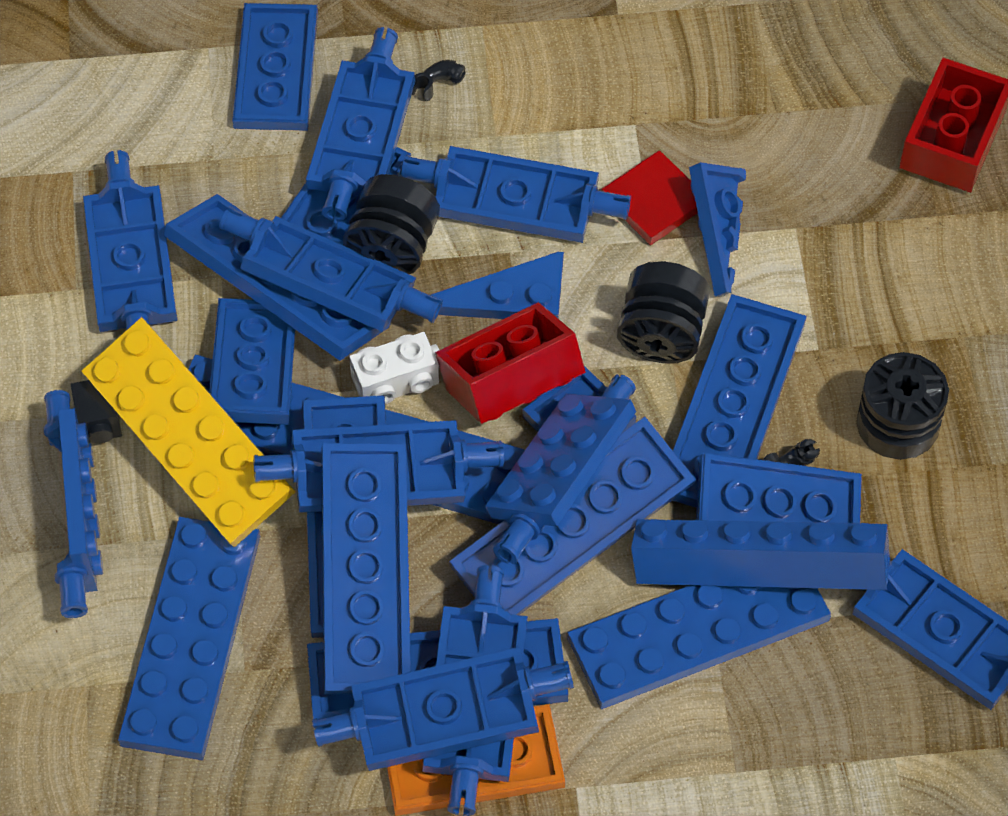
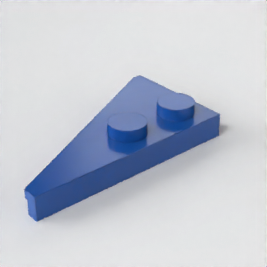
M700 162L689 167L692 181L691 190L695 196L699 216L698 225L703 236L715 297H722L732 293L731 287L734 283L735 270L729 267L730 252L738 250L741 225L739 217L742 212L743 201L737 196L738 183L746 180V170Z
M555 252L431 294V296L443 300L439 315L505 319L539 302L559 319L564 252Z

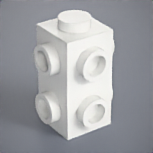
M421 332L415 335H403L393 342L378 347H366L356 354L350 355L351 377L359 396L384 395L385 404H388L397 397L412 392L422 393L432 386L439 384L438 368L440 367L435 352L439 351L436 344L430 346L425 332Z

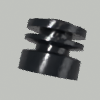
M389 174L370 177L362 188L356 203V212L351 216L349 226L344 233L343 246L358 252L363 257L375 259L407 274H413L420 267L428 238L432 235L440 215V205L436 197L427 188L409 178Z
M657 261L637 266L630 273L625 294V305L622 307L621 319L617 328V339L622 347L633 355L647 361L663 364L680 363L691 359L698 352L703 326L702 320L705 318L710 296V286L706 279L695 270L677 263Z
M907 352L888 354L874 362L866 373L856 420L859 435L866 445L883 457L898 460L916 458L928 451L938 438L947 405L949 387L944 373L934 362L927 358Z

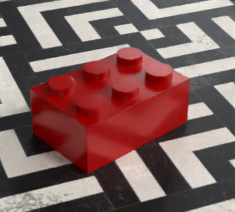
M942 57L904 142L899 168L971 193L1008 108V79Z
M539 302L435 352L447 392L481 424L498 419L503 413L521 404L532 402L539 395L558 386H564L571 382L572 379L586 373L575 332Z

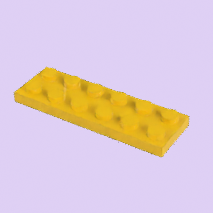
M142 317L82 370L83 374L232 546L236 547L296 493L286 480L255 482L253 456H264V454Z

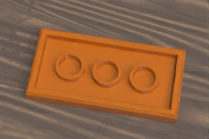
M550 704L534 706L539 732L514 738L509 782L478 779L476 803L565 788V777ZM424 759L387 767L395 816L447 808L450 800L452 775L422 772ZM461 798L460 805H464L465 799Z

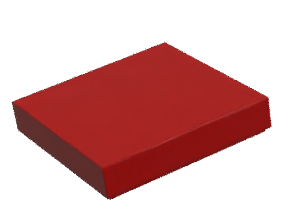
M660 150L602 188L603 192L625 196L631 195L630 210L625 221L650 246L698 214L695 196L691 190L692 181Z

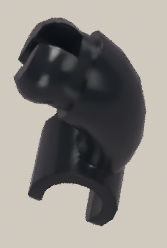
M442 60L434 63L423 73L415 74L412 95H415L419 88H425L424 100L430 101L434 95L433 82L436 80H450L458 84L465 77V66L457 64L455 60Z
M804 439L781 457H778L777 453L774 452L767 454L764 460L806 466L814 462L815 458L819 456L820 448L815 449L813 447L817 443L813 439Z

